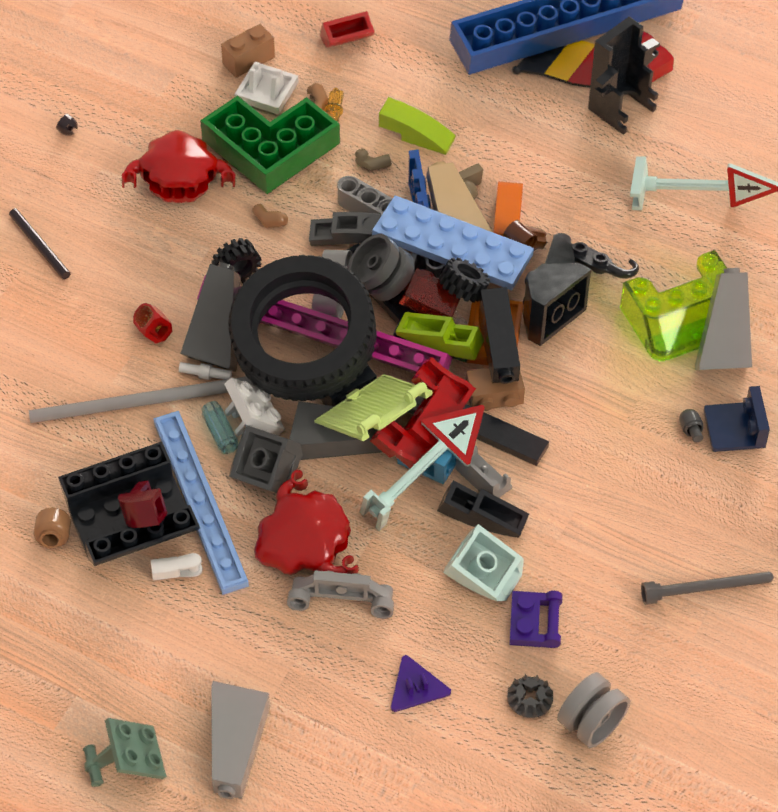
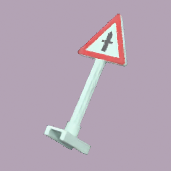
M636 156L630 197H633L632 210H642L645 191H657V189L729 191L730 206L734 208L778 192V182L731 163L727 166L728 180L660 179L657 176H648L646 157Z
M484 405L422 419L421 424L439 442L388 491H383L378 496L371 489L363 497L360 514L364 516L367 512H370L376 517L377 523L375 528L380 531L387 524L391 511L390 507L395 503L394 500L446 450H449L468 467L471 463L485 408Z

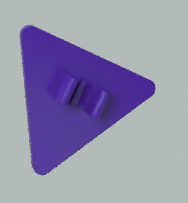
M408 655L402 657L391 704L393 712L451 695V689Z

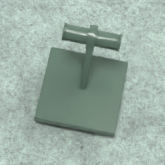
M107 718L105 725L110 745L98 755L95 745H87L83 748L86 758L84 763L85 771L89 773L91 786L93 787L101 786L104 783L101 769L115 762L116 771L119 773L156 779L167 777L155 729L152 725Z

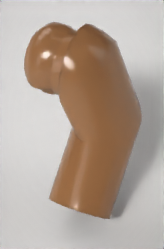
M313 83V85L307 88V94H311L310 98H314V103L324 111L329 98L321 84Z
M257 204L252 209V212L266 228H278L288 223V216L280 211H267L262 204Z

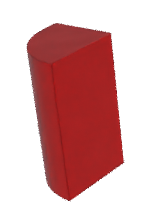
M364 11L323 22L320 37L324 45L330 48L371 37L375 31L368 12Z

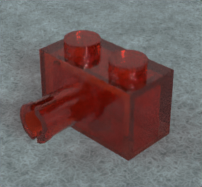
M416 269L404 290L399 304L420 314L453 317L460 299L456 298L457 295L449 294V290H445L442 287L443 285L439 283L440 280L434 277L433 273L427 270Z

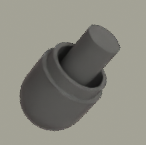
M693 409L684 410L679 416V423L683 432L687 436L692 437L696 443L702 441L703 422L699 413Z

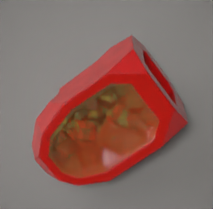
M143 303L135 311L133 323L146 338L154 343L166 341L173 332L171 321L156 306Z

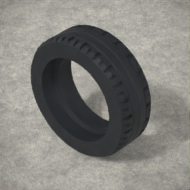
M299 255L285 257L258 269L238 290L232 302L228 319L231 343L241 370L245 372L246 377L254 385H257L259 389L284 400L313 401L342 391L343 388L348 387L350 383L357 379L356 377L362 374L368 365L367 362L372 358L375 349L374 345L376 344L377 331L374 310L366 287L347 267L320 256ZM297 294H318L336 301L343 307L348 319L347 334L341 344L323 358L307 363H288L268 355L259 342L258 325L261 319L273 305L287 297Z

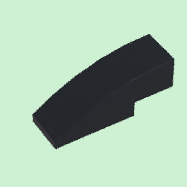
M454 480L446 489L437 509L438 512L467 525L475 527L479 524L489 532L517 538L521 536L529 513L482 488L477 493Z

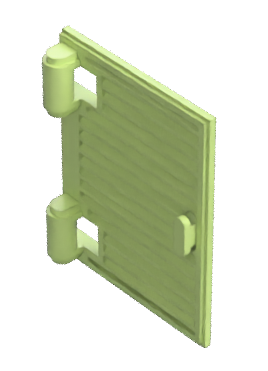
M383 374L362 389H355L347 394L344 401L316 418L314 422L358 440L365 441L369 438V429L374 428L380 431L415 407L416 397L420 396L427 399L433 392L427 389V385L424 382H419L415 385Z

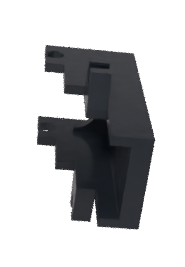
M630 16L595 41L588 103L590 111L623 135L627 132V126L623 124L628 121L629 117L621 111L623 95H630L651 112H654L657 107L656 103H653L651 99L653 101L658 99V93L651 88L654 71L649 69L647 65L658 56L659 51L656 48L660 46V43L653 38L642 43L644 26Z

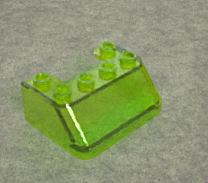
M716 250L704 253L698 257L696 267L702 276L701 278L658 293L652 282L642 277L623 282L620 309L653 359L667 361L699 349L716 275L724 273V269L727 268Z

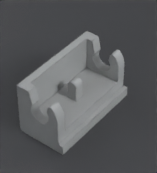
M476 445L468 467L456 457V470L478 491L482 488L500 498L512 489L510 484L511 478L507 474H504L502 477L478 454V447Z

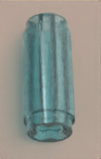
M216 401L206 403L201 409L202 416L218 449L223 454L234 452L239 445L238 439L222 406Z

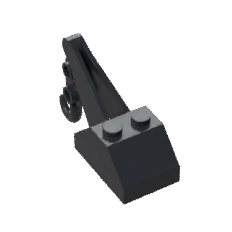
M555 234L545 264H541L535 270L530 271L525 278L523 320L528 340L539 346L543 345L587 310L591 270L597 274L609 273L615 277L627 279L632 278L639 272L637 262L630 259L629 264L633 268L629 270L622 269L616 266L607 254L600 253L582 242L572 244L571 238L567 234Z

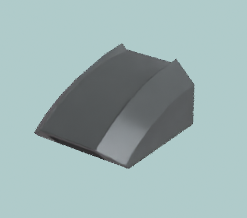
M246 426L233 459L229 477L277 493L279 487L290 479L291 474L298 468L300 459L303 457L301 444L260 429Z

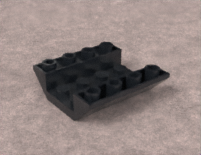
M162 441L58 477L73 524L85 553L94 566L200 529L191 506H186L173 477L171 461ZM149 480L151 490L160 488L168 514L156 526L128 527L122 514L118 496L119 494L130 493L138 482Z

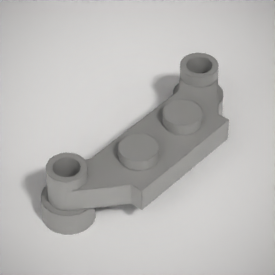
M314 571L313 575L306 578L296 577L293 580L292 590L288 592L287 598L288 607L296 611L306 610L309 607L310 597L313 596L371 602V614L380 619L390 618L394 611V601L392 600L393 588L385 584L379 585L371 580V576L358 573L346 574L333 571Z

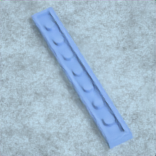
M179 411L153 418L159 438L171 461V467L185 503L191 506L200 526L197 533L222 595L249 587L248 579Z

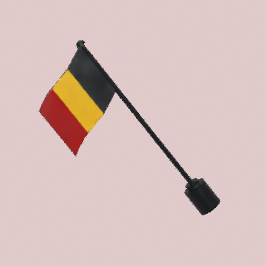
M581 40L523 58L517 66L512 68V71L516 75L523 72L549 77L574 86L590 87L595 44Z

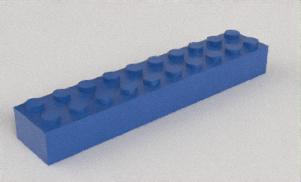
M521 0L451 21L449 41L468 75L607 33L629 16L639 23L681 10L684 0Z

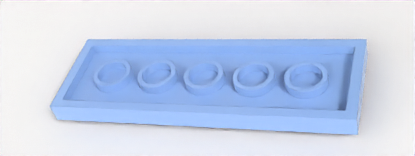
M396 195L372 230V235H386L397 246L444 265L451 258H461L462 261L466 259L470 264L475 263L477 268H482L484 270L483 273L488 274L491 283L504 288L507 287L511 291L534 253V248Z

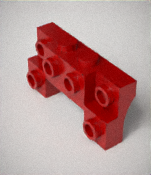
M433 357L422 363L411 380L415 385L419 382H424L427 385V389L432 390V395L422 400L404 428L396 421H393L380 431L377 430L370 440L389 458L397 457L408 468L413 467L439 442L421 424L422 419L462 410L476 390L467 380L448 371Z

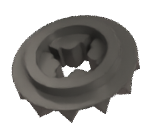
M525 674L518 680L514 679L512 685L508 687L507 700L511 709L518 715L535 718L544 715L551 708L553 690H551L548 681L541 680L538 675L528 677ZM527 690L530 693L533 691H537L535 696L536 699H533L532 697L526 699L525 691Z

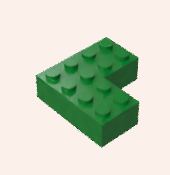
M238 95L200 120L202 140L266 194L340 144V123L307 97L271 122Z

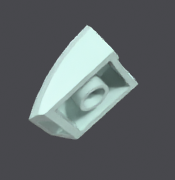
M478 524L461 542L444 568L443 573L484 597L495 601H506L522 577L524 559Z

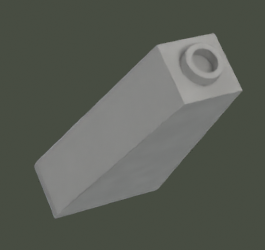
M725 268L724 273L716 275L695 363V370L752 367L748 272L740 273V268Z
M213 681L211 686L213 791L226 799L234 797L242 799L270 709L269 693Z

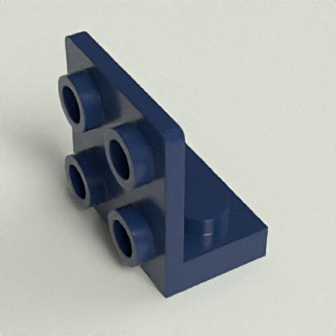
M750 386L747 397L743 398L741 403L704 406V415L713 452L766 448L770 428L760 386Z

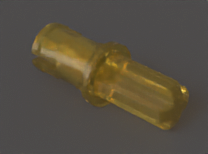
M333 88L330 91L328 103L324 106V111L339 123V118L343 114L342 102L344 92L338 88Z

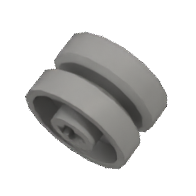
M599 672L592 673L575 687L561 706L557 716V721L570 732L577 730V738L589 748L596 747L616 729L626 715L631 702L619 689L610 691L611 683Z

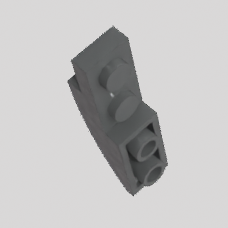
M333 212L332 218L312 219L309 242L311 246L361 244L372 236V230L382 214Z

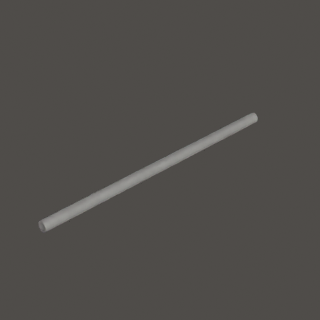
M246 376L235 378L240 381H247L249 384L258 387L257 385H254ZM229 379L29 410L30 423L228 393L224 383Z

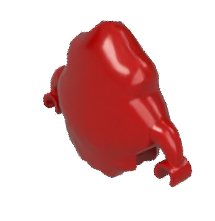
M180 130L170 131L162 137L149 142L148 151L139 159L130 162L121 175L122 188H125V183L127 182L133 183L134 188H136V174H140L144 182L149 185L150 192L162 199V201L169 203L194 202L207 192L208 184L214 180L217 173L221 174V187H224L225 182H231L233 187L236 185V174L232 171L229 164L207 150L205 141Z
M295 470L291 474V478L279 487L276 494L277 503L273 514L261 519L258 525V539L254 548L255 558L262 565L278 569L283 574L291 576L301 570L312 572L333 571L346 574L358 573V565H354L351 568L346 567L354 561V557L351 555L343 558L341 566L333 565L336 555L347 548L348 537L351 533L350 522L342 506L332 494H324L315 490L306 495L291 493L293 488L297 491H302L308 486L307 479L300 482L296 481L303 477V472Z

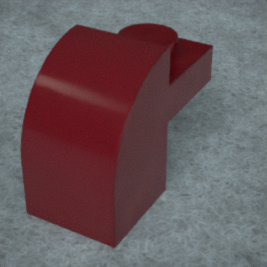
M149 480L138 482L130 493L119 494L118 496L122 514L128 527L156 526L168 514L160 488L151 490Z

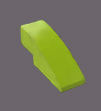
M388 97L379 112V127L400 133L401 141L446 155L455 140V134L440 122L419 109L399 100Z
M405 312L396 329L398 336L410 342L463 359L475 360L484 342L478 326L455 324L453 318L447 316Z

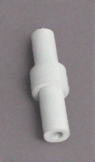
M184 362L179 364L180 373L198 375L200 379L210 380V378L226 380L232 377V370L214 368L212 364L201 363L196 365Z

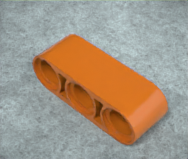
M498 181L494 233L503 236L506 228L513 221H520L523 183Z

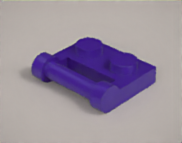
M512 591L509 645L544 648L559 647L561 645V635L558 634L559 607L563 602V594L559 591H549L547 593ZM540 606H548L546 634H539Z

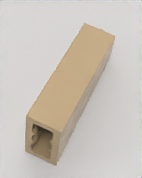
M440 161L428 166L426 178L433 210L492 232L454 163Z

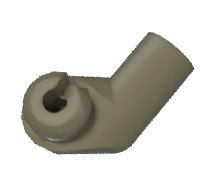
M359 149L355 152V162L357 165L374 171L392 165L389 154L373 158L368 156L366 149Z

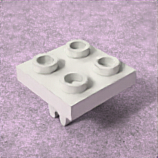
M254 62L234 96L238 95L250 106L279 115L297 86L299 78L298 75Z
M232 377L224 383L232 399L225 413L227 416L232 414L233 418L240 416L242 419L240 425L235 429L237 436L243 434L246 426L278 436L285 430L281 422L280 413L273 407L270 401V394L249 384L247 381H240Z

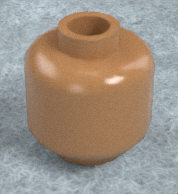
M50 507L41 510L35 520L33 533L35 540L46 548H57L64 545L69 539L70 516L60 508Z

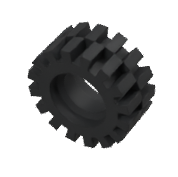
M239 238L238 241L233 239L229 245L227 242L223 244L224 248H218L216 250L218 254H214L212 257L214 260L211 261V264L216 266L219 265V262L234 266L233 271L240 275L242 284L246 281V278H250L252 273H256L257 267H261L262 264L260 262L262 259L253 244L248 239L243 240V238Z
M451 258L439 276V283L443 285L442 287L445 290H449V294L457 295L456 298H463L466 302L470 300L472 303H475V301H480L481 290L487 289L490 278H488L487 273H483L484 270L482 268H477L475 263L470 264L466 259L462 261L461 258Z

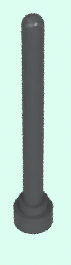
M760 572L663 586L660 583L655 584L654 581L641 583V595L645 605L656 604L658 600H662V597L770 583L773 581L774 576L771 572Z

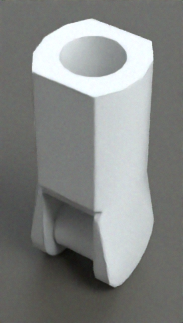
M190 553L178 557L152 559L153 581L199 576L203 570L201 556L196 553Z

